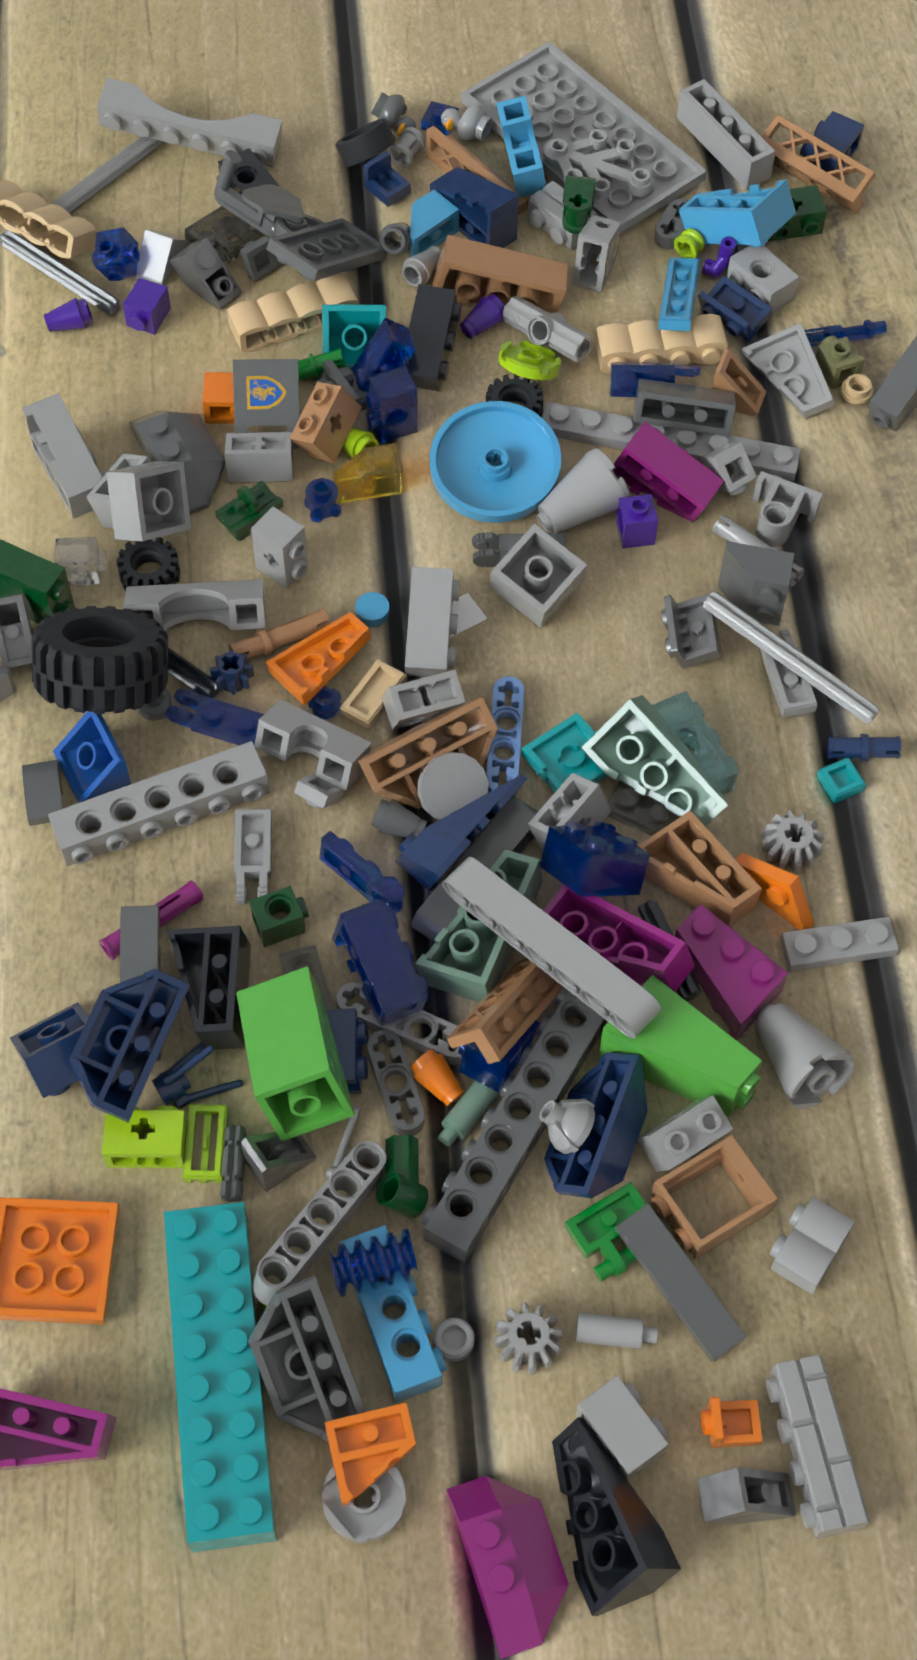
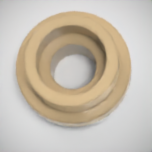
M862 374L850 375L841 386L842 397L852 404H864L871 399L873 394V386L870 379Z

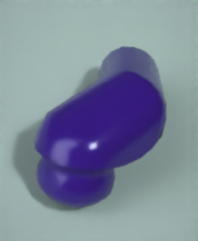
M724 237L721 240L717 260L714 261L710 258L705 260L702 270L704 275L712 276L711 279H716L723 274L729 266L730 257L734 255L735 239Z

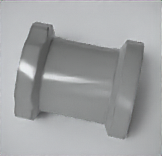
M406 127L401 133V139L389 148L391 160L403 168L409 167L413 163V156L417 152L422 151L426 146V139L416 128Z

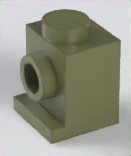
M829 336L818 345L816 360L831 389L841 387L842 383L850 375L862 373L865 358L863 355H858L848 337L837 339L836 336Z

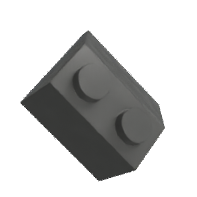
M726 541L718 588L731 603L761 624L779 626L789 588L795 553Z

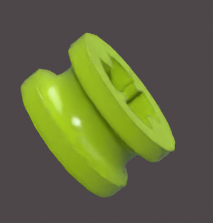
M687 228L674 240V248L682 258H696L698 253H701L705 248V242L699 232Z

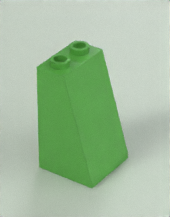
M309 967L292 971L236 992L254 1097L281 1141L355 1116L322 993Z
M652 975L642 987L658 1001L662 1009L661 1012L635 1039L627 1037L608 1022L603 1027L598 1058L601 1059L606 1052L639 1055L643 1061L645 1081L691 1101L713 1095L724 1114L728 1117L737 1107L743 1110L756 1094L754 1088L761 1080L758 1072L762 1060Z

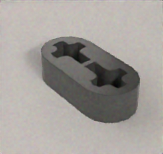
M673 200L666 208L655 229L654 240L659 247L667 250L674 249V240L685 230L681 216L680 218H676V216L680 215L679 209L689 200Z

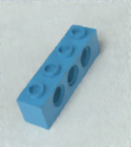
M386 1225L340 1241L343 1260L395 1403L442 1386L441 1372L447 1370L439 1347L432 1349L427 1334L432 1333V1328L426 1311L424 1309L417 1311L413 1297L418 1295V1291L411 1272L404 1274L399 1260L404 1258V1254L398 1237L396 1235L390 1237ZM377 1268H385L391 1272V1276L382 1282L373 1280L370 1274ZM393 1304L400 1305L405 1310L404 1315L398 1319L387 1318L383 1312L388 1306ZM404 1342H413L420 1350L413 1357H403L397 1352V1349Z

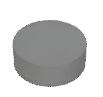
M446 1319L435 1330L434 1347H439L444 1360L450 1362L462 1361L473 1350L474 1332L471 1326L462 1319Z

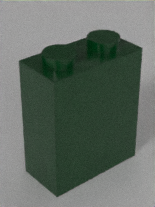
M0 539V598L22 594L29 620L37 624L46 617L50 618L56 612L60 611L63 613L67 612L68 609L75 608L64 567Z

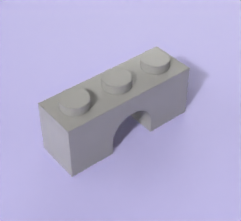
M280 699L259 719L254 746L283 761H286L294 753L305 752L313 754L319 758L315 776L347 791L364 773L358 760L370 753L372 742Z

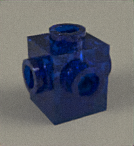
M124 227L96 232L95 251L92 255L95 268L109 281H121L124 278L137 276V263L140 260L138 242Z

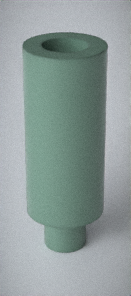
M483 1075L477 1077L441 1122L444 1130L438 1136L440 1142L450 1147L456 1138L464 1140L500 1095L499 1087L492 1080Z

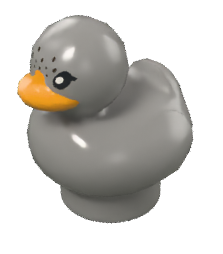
M478 103L470 105L462 117L459 111L453 108L446 109L441 115V122L447 131L457 128L459 136L463 140L468 141L475 138L484 141L488 137L493 125V119L486 116L485 109Z

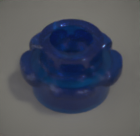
M324 686L308 702V706L312 708L315 716L321 719H329L338 713L342 697L335 688L330 689Z

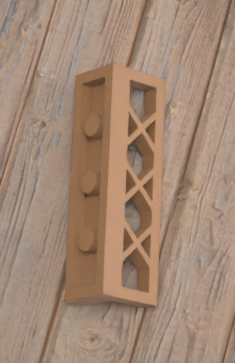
M777 114L762 135V138L776 151L773 164L809 186L817 185L822 194L857 214L864 205L862 195L876 177L875 172ZM781 126L790 132L791 140L777 143L771 138ZM805 143L813 145L814 155L803 158L797 155V145ZM831 157L837 159L839 169L829 172L821 169L820 160ZM858 172L865 177L858 187L854 189L845 183L844 175Z
M434 126L427 129V158L445 173L458 166L517 193L512 185L451 135L445 136ZM525 196L519 198L518 215L528 209L529 199Z
M528 958L515 963L446 1040L452 1049L475 1042L488 1064L498 1062L559 994L563 986Z

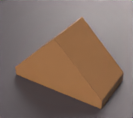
M730 349L724 350L715 372L712 389L733 391L735 393L736 412L750 416L758 415L767 391Z

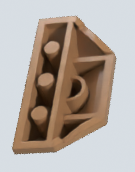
M479 697L441 713L381 744L358 760L375 794L419 809L422 805L418 797V779L421 772L428 765L427 763L433 757L443 753H464L476 759L483 767L492 739L495 737L498 728L484 698Z

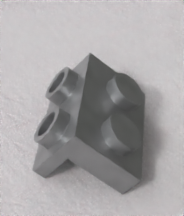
M671 594L664 596L665 609L661 610L663 623L669 632V637L665 638V645L671 658L675 657L682 668L722 657L716 617L703 607L706 598L710 594L676 603Z

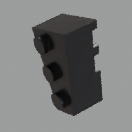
M418 284L399 371L403 386L439 391L441 382L447 380L449 372V362L447 361L450 351L452 352L454 349L455 331L462 311V303L457 302L456 290Z
M241 926L167 930L174 949L175 961L183 982L190 984L185 997L195 1033L205 1048L209 1045H212L214 1050L244 1048V1034L236 992L248 988L251 944Z

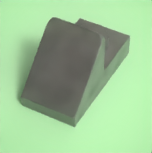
M22 594L0 598V657L2 666L5 668L32 663L31 624Z

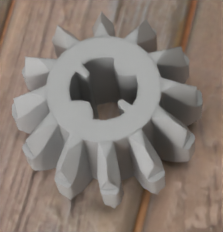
M790 809L785 813V817L776 814L772 818L771 824H767L763 831L764 839L761 846L763 851L768 852V863L779 861L780 869H784L786 865H789L795 873L800 870L801 865L809 869L814 864L815 859L821 856L823 850L824 835L822 831L817 830V820L807 822L805 812L800 814L799 817H795Z
M521 1303L520 1315L515 1310L508 1308L505 1313L507 1321L498 1320L496 1323V1330L500 1335L494 1337V1346L504 1348L499 1355L501 1362H507L514 1358L512 1366L514 1372H519L522 1363L528 1364V1372L531 1375L536 1373V1362H539L542 1367L548 1369L552 1364L550 1356H559L561 1353V1347L556 1342L563 1339V1331L553 1328L557 1323V1317L554 1314L544 1319L542 1318L544 1313V1306L542 1304L536 1307L535 1313H530L528 1303ZM524 1332H530L531 1337L535 1339L534 1344H526L525 1338H522Z

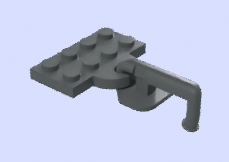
M233 150L225 152V159L214 190L215 199L219 205L270 237L266 250L277 256L276 258L279 262L292 266L301 272V276L305 279L317 281L386 259L388 252L383 249L379 241L343 218L324 223L315 217L304 214L300 199L279 186L265 184L245 189L242 195L230 188L236 166L241 164L242 159Z

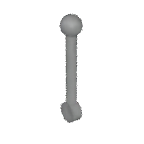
M353 1106L355 1116L349 1117L333 1165L326 1171L327 1179L343 1160L353 1129L360 1116V1107Z

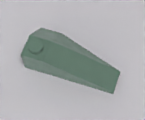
M643 695L629 699L582 747L608 776L632 786L638 793L655 799L679 816H683L691 810L705 827L730 804L669 723Z

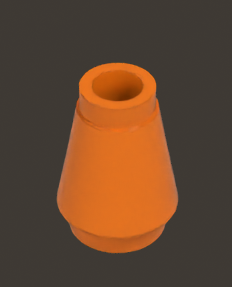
M433 1048L419 1057L410 1067L415 1074L413 1078L441 1102L443 1101L447 1107L465 1093L443 1053L438 1055Z

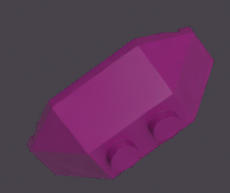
M488 1476L446 1489L500 1660L542 1646L569 1583L541 1500Z

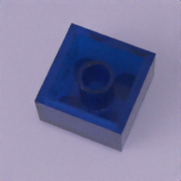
M566 822L565 826H549L540 866L581 897L640 895L650 854L637 846L638 842L616 832V827L612 824L595 822L594 826H584L576 822Z

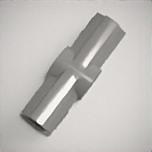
M519 296L511 297L510 301L504 306L502 313L504 322L527 334L533 344L538 346L545 344L575 362L583 361L590 352L593 344L591 336L568 324L560 313H548Z

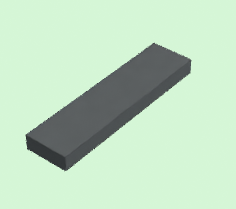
M648 1203L614 1228L711 1362L717 1360L746 1337Z

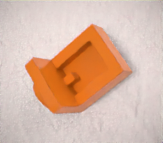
M710 1397L706 1406L707 1409L701 1410L703 1436H710L711 1448L757 1446L763 1442L758 1400L720 1402L719 1397Z

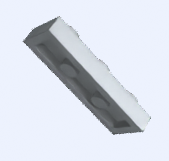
M890 917L783 932L780 937L789 972L896 956L899 950Z

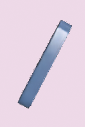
M511 676L498 679L493 687L491 715L498 730L492 739L488 752L486 775L489 781L488 793L498 788L499 771H506V783L519 776L524 685L520 680ZM505 690L512 691L511 706H504ZM507 717L513 719L516 725L512 729L505 730L497 725V721ZM501 747L511 749L514 755L510 759L502 760L496 757L494 752Z

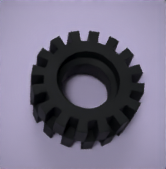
M509 374L503 375V381L496 378L494 385L490 384L488 386L486 402L520 401L526 405L524 407L542 417L543 390L538 388V383L535 380L530 383V379L524 377L521 380L519 379L520 376L514 374V379H510Z
M161 537L156 538V541L152 539L142 542L135 541L134 545L128 541L125 544L126 550L121 549L119 551L117 566L120 581L125 591L126 587L167 585L176 584V582L180 581L181 572L176 549H172V544L169 541L164 544ZM147 562H155L162 565L159 570L149 574L136 571L140 565Z

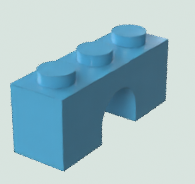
M526 95L496 103L516 192L519 194V198L535 194L539 190L542 191L543 187L546 186V181Z

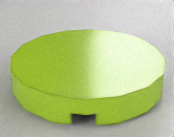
M512 340L501 345L498 361L509 372L533 380H550L558 376L561 359L559 357L555 359V353L550 348L543 345L538 346L531 341L525 340L520 341L519 345H512Z

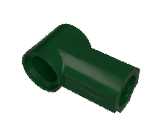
M409 1134L393 1135L385 1139V1175L377 1185L376 1200L380 1205L406 1217L416 1218L425 1209L429 1196L428 1189L419 1183L418 1139Z

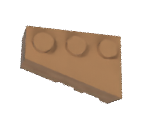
M691 810L633 849L631 870L694 908L701 904L729 927L757 907L762 888Z

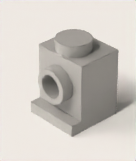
M741 441L726 443L700 458L703 464H706L708 468L712 469L717 476L724 480L718 489L719 493H729L730 496L736 495L748 488V482L757 478Z

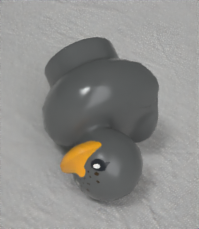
M382 92L371 114L376 116L377 120L386 119L390 129L396 127L398 136H401L402 131L406 127L416 128V123L411 117H400L407 111L404 97L399 94L388 96Z

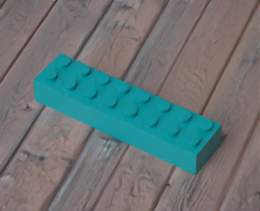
M244 1202L164 1212L187 1544L192 1553L274 1542L277 1541L263 1381L248 1342L257 1325V1314L253 1293L254 1281L248 1216Z

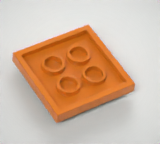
M0 1197V1320L105 1325L120 1212L119 1204L112 1202Z

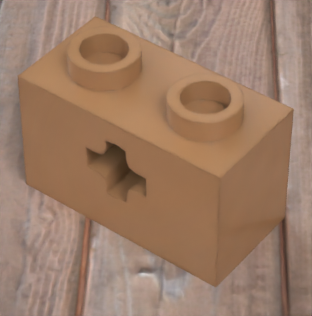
M317 382L289 439L310 458L335 463L362 406L342 386Z

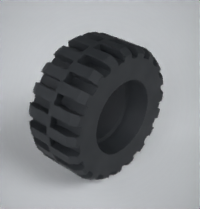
M86 606L83 609L76 607L68 609L67 612H56L50 618H44L32 633L33 685L40 696L50 704L56 703L59 708L65 710L71 708L75 712L85 713L88 711L94 712V714H105V712L122 713L127 709L136 710L142 708L145 703L149 705L154 702L165 690L168 683L167 633L158 621L150 619L144 613L137 614L131 609L124 608L121 610L112 606H106L105 608Z

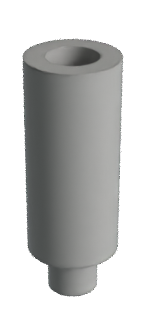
M578 1312L575 1342L641 1349L642 1343H657L658 1328L643 1326V1319Z

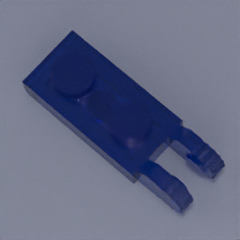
M612 362L609 395L610 397H636L639 378L675 383V375L695 377L700 375L701 367L675 365L674 363Z
M182 688L176 690L174 698L177 703L196 711L193 715L187 709L170 706L166 711V718L179 725L191 728V731L232 744L242 745L252 741L255 745L259 719L264 714L204 695L201 697L191 690Z
M329 831L321 838L320 860L367 900L373 902L381 910L383 909L384 912L393 915L402 910V898H404L405 894L402 883H398L394 876H383L379 867L374 862L366 861L355 852L349 841L337 837L332 831Z

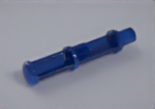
M868 319L863 322V325L843 328L841 325H829L804 331L809 343H813L810 346L813 347L820 345L829 336H836L837 339L848 337L849 341L870 339L875 334L886 333L887 325L885 320L871 322Z

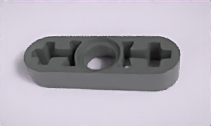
M390 1030L376 1031L368 1039L367 1054L391 1127L398 1135L409 1134L415 1136L424 1127L425 1112L400 1038ZM385 1043L387 1047H391L390 1059L392 1064L386 1066L383 1053L378 1051V1044ZM395 1074L403 1076L407 1081L405 1088L396 1092L389 1090L385 1086L386 1079ZM406 1100L409 1114L415 1115L413 1116L412 1124H406L404 1119L399 1120L401 1118L399 1102Z

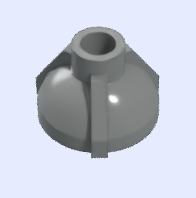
M587 1099L561 1100L559 1104L550 1100L543 1106L539 1119L548 1126L549 1139L555 1149L563 1154L575 1153L579 1150V1147L590 1134L594 1124L595 1111L593 1108L595 1105Z

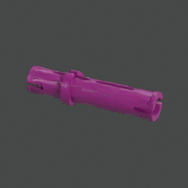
M192 880L155 904L159 906L160 928L190 907L204 900L201 890ZM120 928L104 939L99 940L101 948L112 961L120 955Z

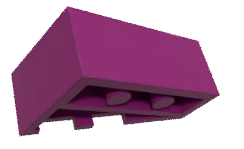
M645 421L613 463L615 468L612 469L617 479L622 477L625 483L631 486L629 492L637 496L641 492L652 494V497L658 499L656 505L691 522H694L706 508L724 482L712 469L705 467L689 455L685 449L677 446L665 437L660 430L652 427Z
M700 904L676 929L675 937L686 942L695 965L691 971L698 985L701 986L709 998L710 1005L715 1013H719L730 1029L729 1034L735 1040H738L757 1019L760 1010L771 1004L782 992L788 972Z
M0 1388V1471L106 1460L117 1417Z

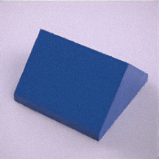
M87 711L53 750L78 803L131 784L126 761L102 714H94V712Z

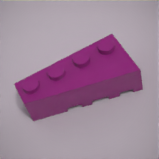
M568 881L564 883L543 910L640 986L654 975L675 992L695 966L686 942Z

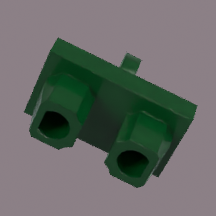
M261 481L250 489L247 486L239 488L237 490L238 497L215 511L216 518L227 528L228 532L236 540L241 541L249 535L251 527L272 507L279 510L284 505L283 500L273 494L266 483Z

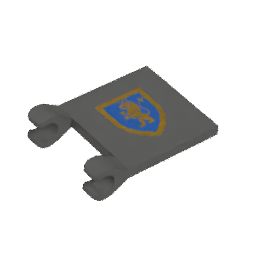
M298 359L233 360L235 433H249L248 426H287V432H293L300 418ZM292 442V448L298 449L299 447Z

